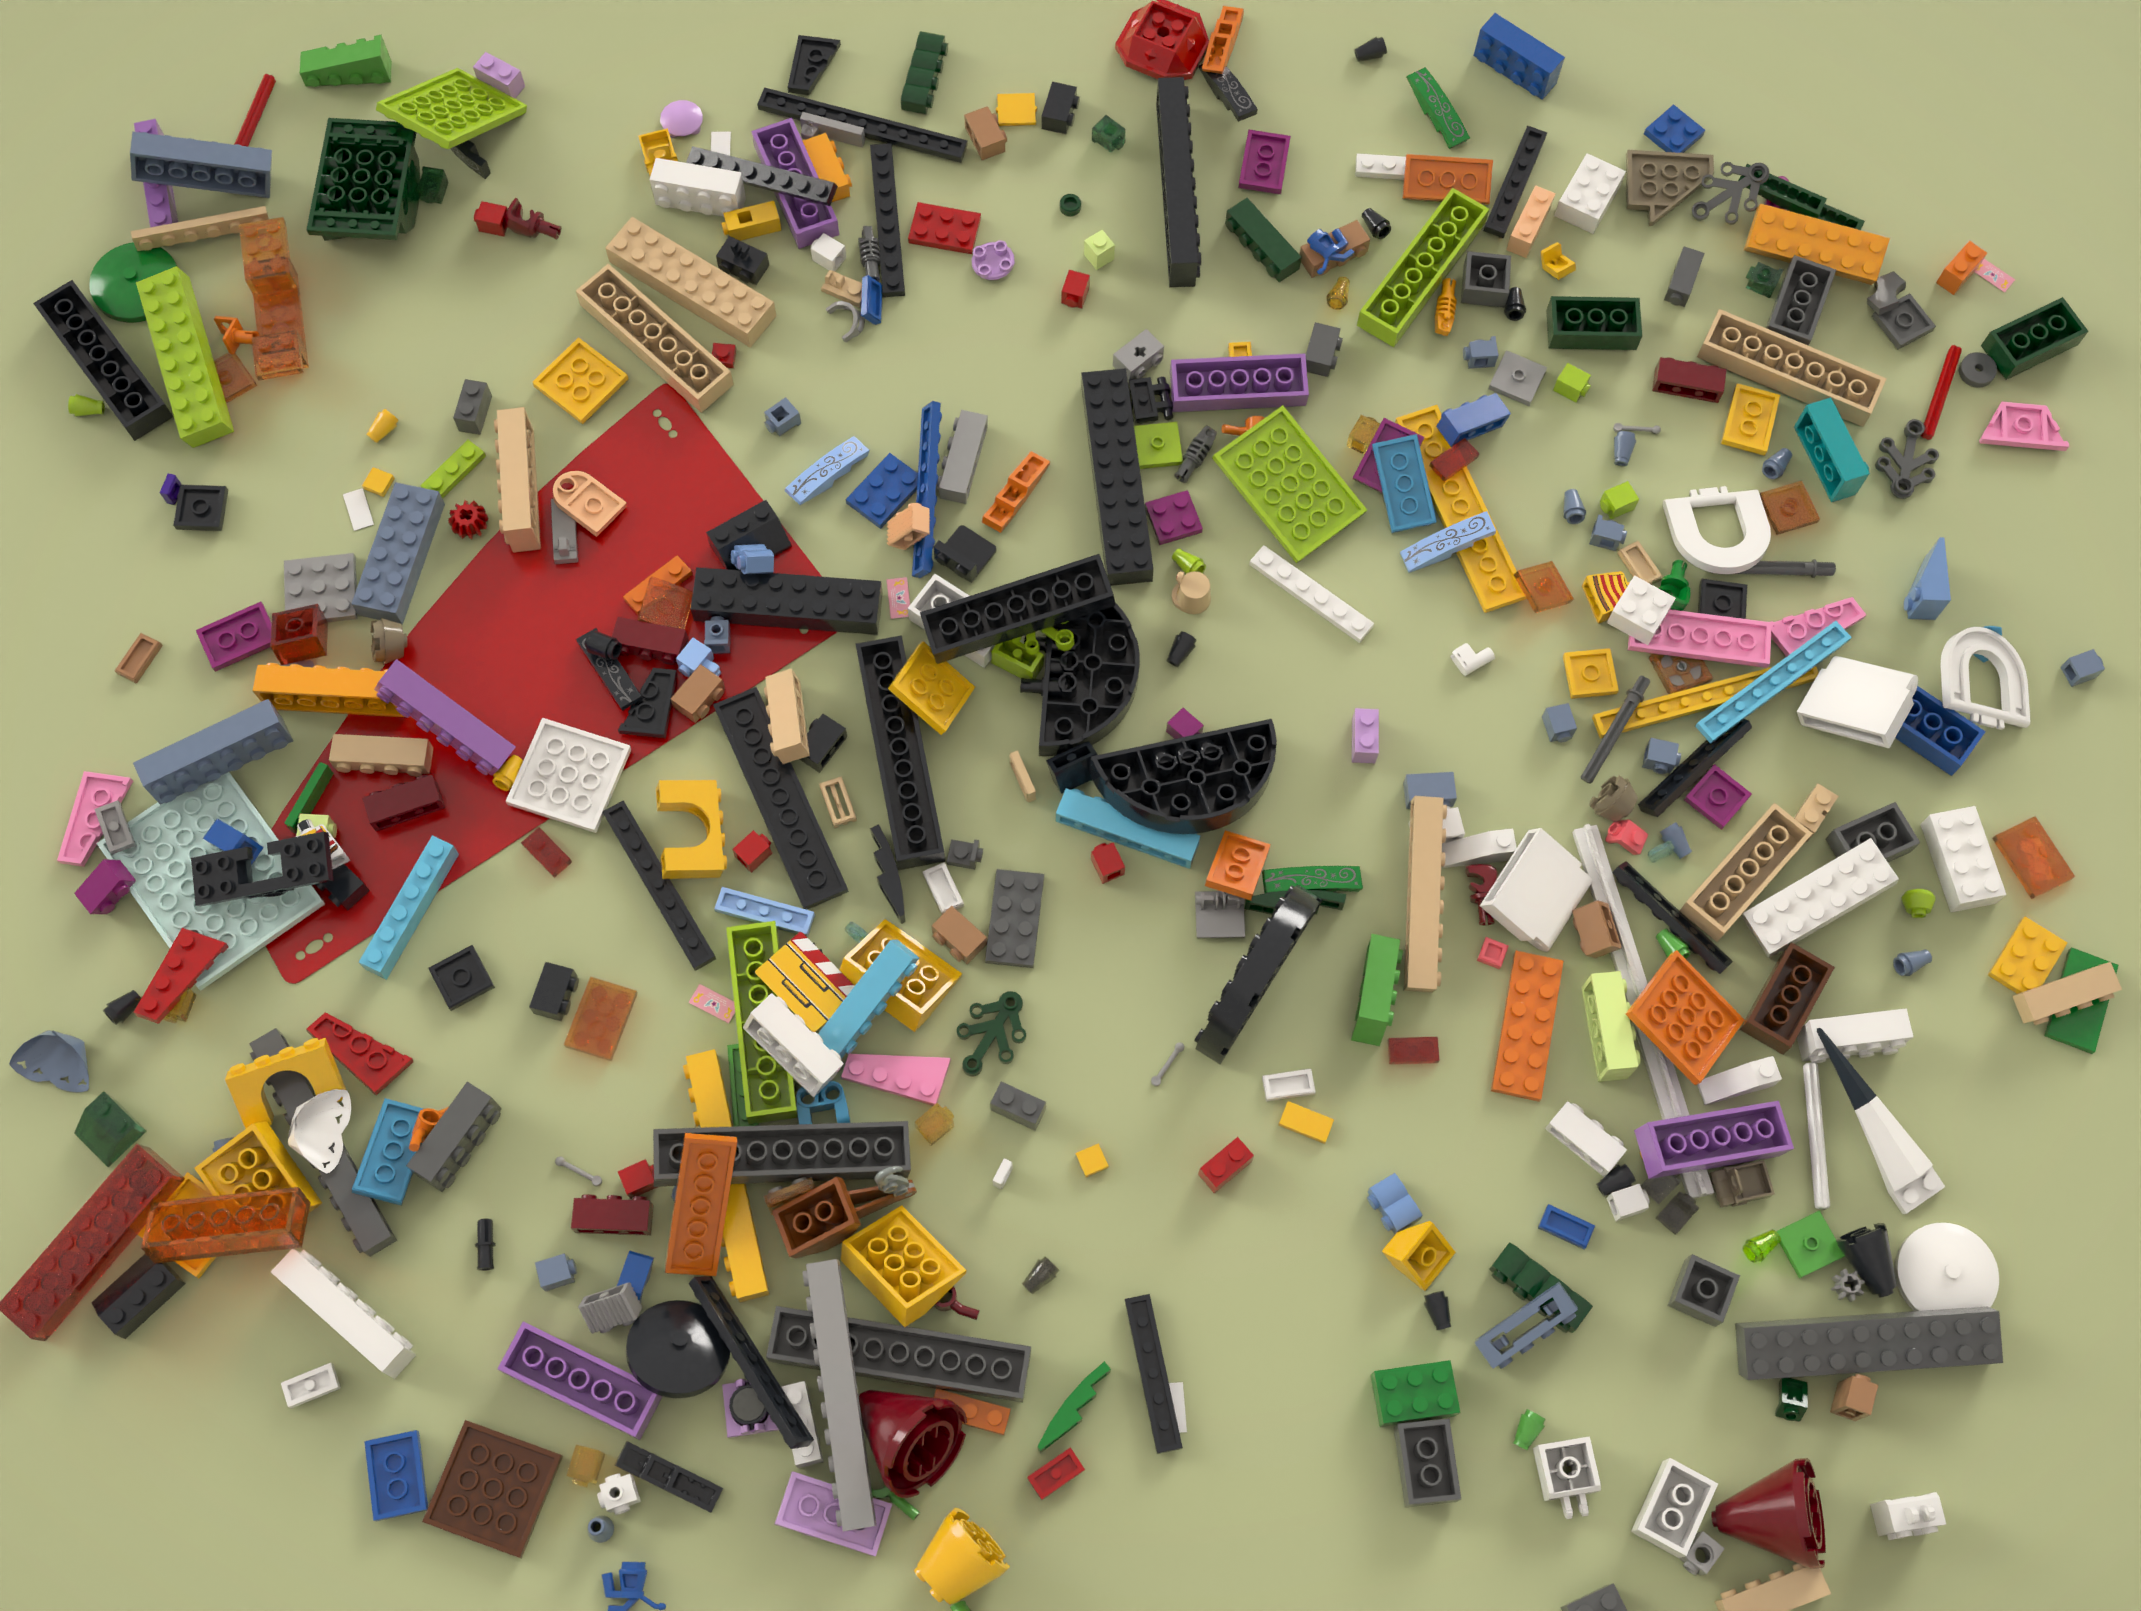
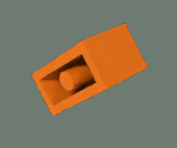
M1969 241L1945 267L1936 283L1955 295L1978 269L1987 252Z

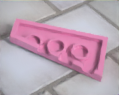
M1851 597L1825 605L1823 608L1805 611L1800 615L1784 617L1776 622L1771 621V638L1787 657L1834 621H1837L1846 630L1866 617V613L1854 598Z
M84 771L59 852L58 862L61 864L85 866L97 845L96 843L99 842L103 835L95 809L117 800L121 803L133 783L131 778Z
M849 1054L841 1078L936 1106L951 1058Z

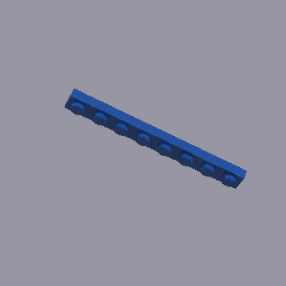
M932 401L923 407L921 415L916 503L930 509V535L924 536L922 540L914 543L912 577L922 578L930 573L933 568L932 549L935 544L933 530L936 523L934 512L937 503L938 444L941 438L939 425L942 418V413L940 412L941 403Z

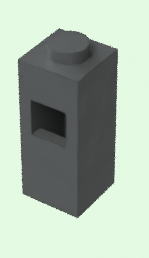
M1683 247L1666 292L1665 301L1673 305L1685 307L1705 253Z

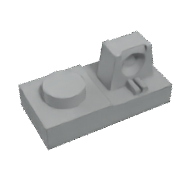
M118 800L95 809L109 852L112 855L136 846L122 805Z

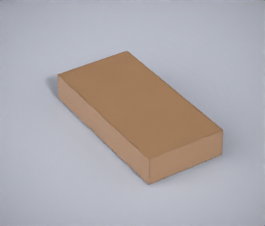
M140 633L115 669V672L137 684L163 645L159 641Z

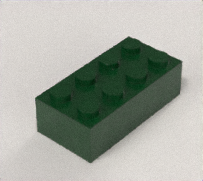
M1551 296L1546 309L1548 349L1637 350L1642 339L1640 298Z
M2062 297L1989 332L1981 347L1995 361L1997 369L2007 380L2078 346L2089 331Z

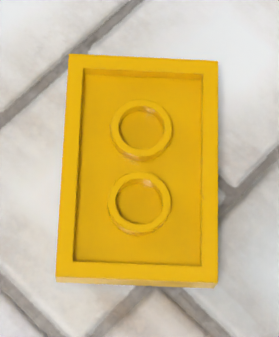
M1737 383L1734 387L1721 444L1765 456L1770 442L1780 395Z
M2024 916L2009 938L1988 976L2016 994L2039 987L2044 984L2066 947L2067 942Z

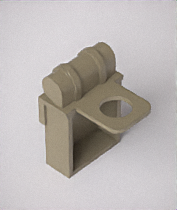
M1764 1160L1729 1168L1727 1166L1722 1170L1710 1173L1711 1183L1714 1185L1717 1195L1716 1199L1720 1207L1744 1205L1747 1202L1769 1198L1775 1194Z

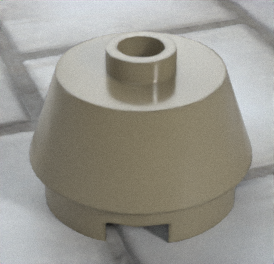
M383 618L378 621H371L370 633H372L371 652L373 661L383 662L384 665L403 658L404 648H407V634H403L402 624Z
M1619 775L1618 777L1612 776L1602 784V790L1598 794V798L1593 796L1589 803V806L1595 810L1596 815L1617 822L1623 817H1627L1633 811L1638 796L1629 780Z

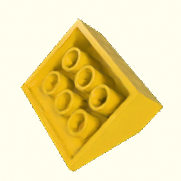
M884 919L843 958L839 970L855 986L888 942L898 939L920 959L916 962L917 969L914 973L902 980L901 984L903 986L895 996L891 995L885 1002L888 1005L884 1011L915 1032L931 1016L960 979L962 973L891 922Z
M267 1121L253 1123L194 1168L250 1251H253L322 1204V1201Z
M902 1205L842 1241L841 1261L904 1327L925 1315L966 1274V1269Z

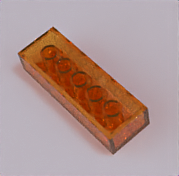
M299 1187L152 1203L141 1249L154 1263L302 1248L311 1203Z

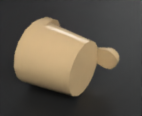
M1182 571L1178 572L1176 577L1178 584L1173 588L1171 596L1173 604L1188 614H1199L1207 610L1211 602V589L1206 575L1195 571L1189 572L1186 575Z

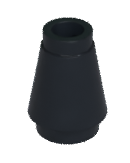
M1375 37L1354 49L1357 61L1375 59L1387 54V48L1383 37Z
M1367 208L1362 213V218L1373 237L1383 239L1390 233V222L1372 208Z
M1518 287L1509 289L1504 309L1505 315L1512 321L1522 319L1526 313L1522 290Z
M1181 631L1179 635L1175 636L1167 662L1175 667H1179L1196 647L1195 643L1197 640L1192 635Z
M132 990L106 1004L107 1007L103 1009V1012L115 1025L119 1022L123 1023L136 1009L141 997L136 991Z
M1626 1164L1622 1166L1617 1165L1596 1185L1605 1197L1612 1192L1631 1187L1636 1179Z
M1444 1291L1425 1295L1426 1302H1424V1305L1436 1326V1330L1452 1327L1448 1296H1445Z

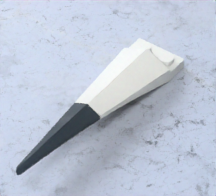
M1817 1028V1033L1859 1119L1887 1191L1901 1213L1907 1214L1942 1190L1945 1185L1933 1169V1164L1823 1029Z

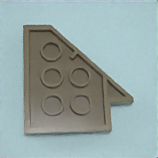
M1627 150V209L1648 211L1649 226H1653L1702 186V178L1705 175L1710 174L1713 176L1714 155ZM1710 178L1705 179L1704 183L1708 182Z

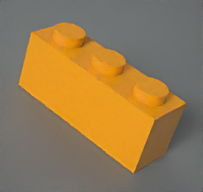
M826 133L803 140V144L819 179L834 182L838 186L832 202L850 197L849 187H852L849 175H845L843 172L844 164L841 157L837 158L835 154L837 149L834 141H829Z

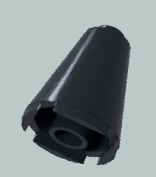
M1884 1223L1873 1224L1875 1227L1873 1230L1867 1229L1865 1226L1842 1235L1841 1239H1837L1836 1242L1855 1271L1858 1272L1857 1274L1865 1281L1869 1291L1873 1295L1878 1294L1879 1298L1894 1293L1893 1289L1897 1285L1887 1227Z

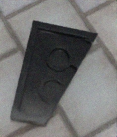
M798 35L787 87L788 93L810 95L840 48V40Z
M652 669L640 690V695L643 699L631 706L625 722L621 723L618 729L619 734L666 738L672 707L671 698L674 695L678 675L676 670Z

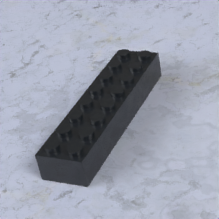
M73 280L33 303L134 441L173 418L163 400Z
M1096 554L920 612V616L936 663L939 664L1116 606L1100 554Z
M696 567L691 612L694 621L700 622L710 621L711 617L721 616L725 620H729V624L878 635L883 596L881 581L780 573L743 574L739 570Z

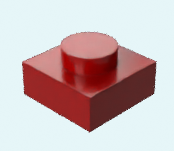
M713 343L712 355L725 367L734 368L736 345Z

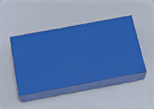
M867 275L862 277L861 316L877 325L881 323L882 284Z
M1550 1204L1547 1205L1538 1229L1584 1250L1595 1228V1225Z

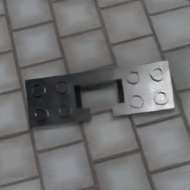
M323 831L268 842V855H281L283 876L253 882L251 860H253V852L251 847L192 857L195 906H206L242 898L275 897L284 895L288 891H293L294 888L334 881L329 833Z

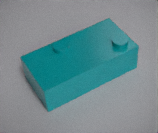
M1832 398L1806 405L1794 429L1831 503L1856 495L1870 474L1869 467L1863 461Z

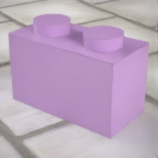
M487 52L473 66L476 78L513 98H516L525 87L519 69Z
M1355 708L1352 717V763L1375 764L1379 754V709Z

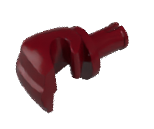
M518 198L511 202L505 215V222L509 229L530 238L537 237L539 233L556 240L559 238L558 235L561 234L562 230L561 226L545 221L542 212L537 211L534 213L533 210H530L529 220H523V209Z
M1488 864L1469 865L1465 868L1467 877H1476L1483 881L1481 885L1473 882L1469 884V889L1475 893L1470 896V902L1478 905L1479 925L1485 926V916H1487L1488 925L1495 924L1494 918L1480 907V904L1498 878L1497 869Z

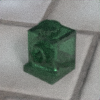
M1105 115L1092 128V142L1099 143L1109 152H1112L1115 148L1120 150L1126 142V129Z
M423 166V173L417 188L420 200L426 203L442 204L449 183L443 169Z
M1758 262L1756 267H1750L1746 279H1749L1746 288L1770 298L1784 270L1781 268L1777 270Z

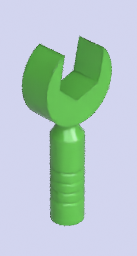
M885 1484L883 1489L873 1490L872 1488L873 1497L877 1499L890 1497V1501L912 1520H915L920 1512L904 1498L898 1497L891 1492Z

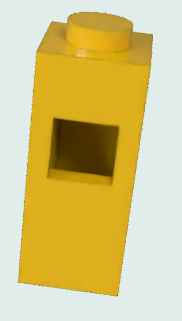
M774 201L723 213L725 222H721L724 236L729 235L739 241L782 231Z

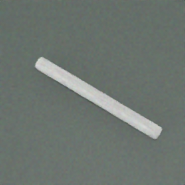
M1810 1062L1803 1065L1814 1204L1816 1209H1828L1830 1207L1819 1071L1818 1064Z

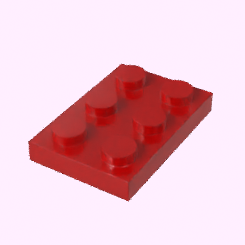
M917 202L908 243L973 254L981 221V213Z

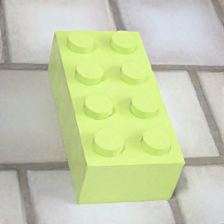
M1621 971L1591 974L1582 986L1598 1082L1628 1079L1638 1068V1065H1640V1053L1638 1050H1635L1634 1041L1636 1040L1635 1028L1631 1026L1630 1019L1626 1015L1631 1005L1629 1002H1626L1627 983L1625 979H1622Z

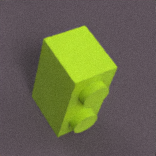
M1006 641L994 646L991 651V663L1019 678L1036 679L1043 667L1044 654L1038 652L1030 655L1025 650V644L1020 641L1018 643Z

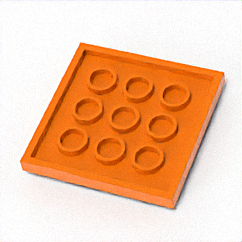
M1677 950L1668 956L1626 1013L1628 1018L1694 1085L1702 1082L1745 1021Z

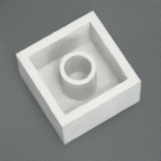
M1634 575L1614 607L1607 623L1638 641L1649 645L1676 598Z

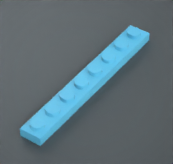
M1834 621L1700 720L1695 727L1711 744L1849 642L1852 637L1837 621Z

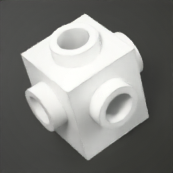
M620 1474L611 1475L605 1478V1483L599 1485L601 1492L597 1493L600 1506L601 1508L606 1507V1511L610 1513L614 1512L615 1515L625 1513L631 1510V1505L641 1502L634 1476L631 1474L622 1477ZM620 1491L619 1496L615 1498L616 1493Z

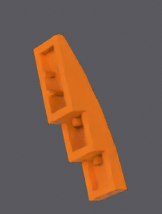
M1223 6L1220 19H1217L1215 30L1210 36L1202 71L1223 74L1239 33L1244 16L1243 8Z
M1031 451L1008 477L1007 484L995 497L994 504L983 515L982 523L1001 533L1034 490L1050 465V461Z

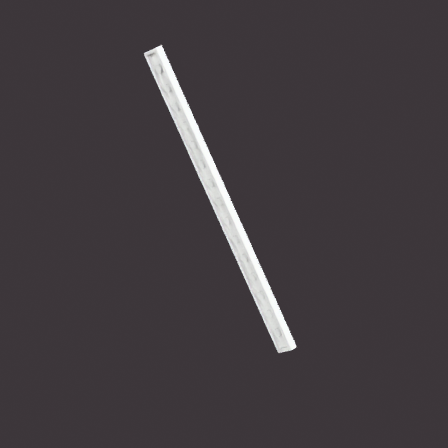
M1586 824L1583 828L1574 829L1572 834L1584 872L1592 879L1589 888L1594 902L1598 900L1609 905L1622 949L1610 954L1615 970L1621 971L1622 979L1626 980V1002H1629L1632 1006L1648 983L1597 825L1590 826V824ZM1632 1022L1662 1119L1689 1116L1673 1063ZM1707 1169L1680 1174L1688 1200L1714 1193Z

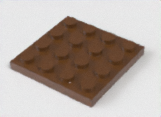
M465 1420L422 1522L522 1559L563 1456Z

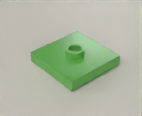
M1820 1210L1774 1232L1799 1279L1845 1257Z

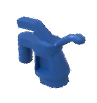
M1339 228L1332 232L1338 244H1335L1329 234L1321 229L1315 231L1307 239L1310 248L1325 259L1323 267L1317 271L1318 275L1324 273L1329 260L1344 262L1354 254L1352 249L1344 254H1338L1349 244Z
M622 1562V1567L619 1569L621 1590H615L612 1572L602 1574L606 1598L629 1599L623 1606L609 1605L608 1611H628L639 1599L654 1609H666V1604H656L644 1596L643 1588L647 1576L646 1562Z

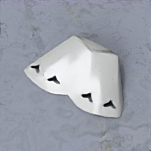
M331 1090L318 1094L299 1105L295 1110L289 1129L288 1145L313 1166L326 1174L335 1169L342 1155L343 1141L341 1133L348 1125L351 1115V1099L348 1091ZM341 1097H343V1100H342V1103H343V1105H344L343 1107H341V1105H340L339 1103H337V1101H338ZM342 1114V1117L340 1118V1123L338 1124L335 1117H338ZM333 1143H335V1146L333 1147L334 1153H332V1151L328 1149L329 1147H331ZM330 1162L326 1165V1168H324V1165L322 1163Z

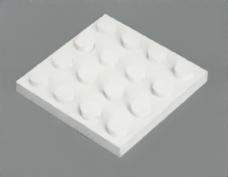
M542 718L506 799L507 805L596 833L604 816L603 811L607 809L629 757L631 746Z

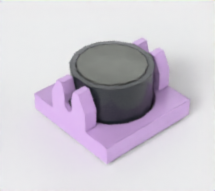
M738 1379L735 1383L722 1385L728 1438L779 1430L776 1424L772 1422L770 1415H768L769 1413L758 1399L749 1381Z

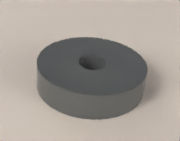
M1980 352L1968 354L1959 365L1961 379L1967 385L1976 388L1989 385L1997 374L1995 361L1990 356Z

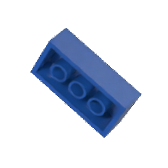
M1494 13L1480 29L1473 55L1480 62L1492 67L1496 72L1503 74L1512 80L1513 83L1520 85L1532 95L1542 100L1557 84L1565 59L1563 55L1497 13Z
M1917 686L1916 692L1912 697L1914 705L1895 738L1952 776L1962 766L1986 731L1955 710L1944 708L1943 702Z

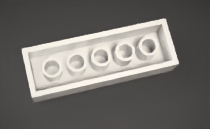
M1870 838L1745 911L1742 918L1767 957L1771 958L1783 951L1791 942L1797 943L1897 884L1899 878Z
M292 1248L271 1273L381 1372L395 1379L416 1356L410 1350L413 1345L397 1332L392 1334L395 1329L387 1321L378 1315L373 1317L376 1312L360 1299L356 1301L358 1295L341 1282L337 1284L340 1279L321 1266L322 1263L304 1249L300 1253Z

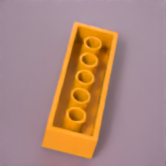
M1760 204L1756 209L1744 251L1788 263L1796 255L1836 269V276L1872 285L1877 281L1890 238Z
M276 663L257 665L252 691L261 702L269 699L276 710L405 717L396 710V705L390 701L389 703L382 701L376 695L378 692L374 690L388 669L384 671H374L369 668L350 670L346 667L329 669L319 665L311 668L298 664L280 666Z

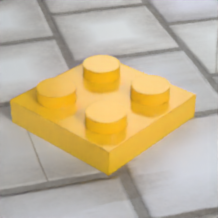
M1610 648L1564 653L1563 660L1571 699L1615 695L1618 693L1619 689Z

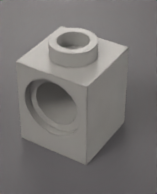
M1704 1531L1696 1533L1687 1556L1679 1559L1684 1562L1683 1567L1695 1576L1697 1574L1701 1576L1709 1572L1725 1548ZM1697 1548L1705 1553V1561L1703 1563H1700L1695 1558Z

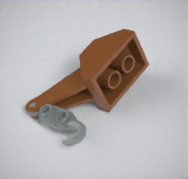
M900 1166L889 1167L878 1172L874 1178L877 1186L852 1191L847 1190L842 1178L835 1177L774 1209L772 1213L789 1257L797 1259L827 1251L839 1245L842 1241L851 1237L861 1225L859 1219L915 1195L917 1191L913 1181L893 1174L903 1170ZM880 1198V1199H878V1200H875V1201H872V1202L867 1203V1204H865V1205H862V1206H859V1207H857V1208H854V1205H855V1204H859V1203H863V1202H866V1201H870V1200H873V1199Z

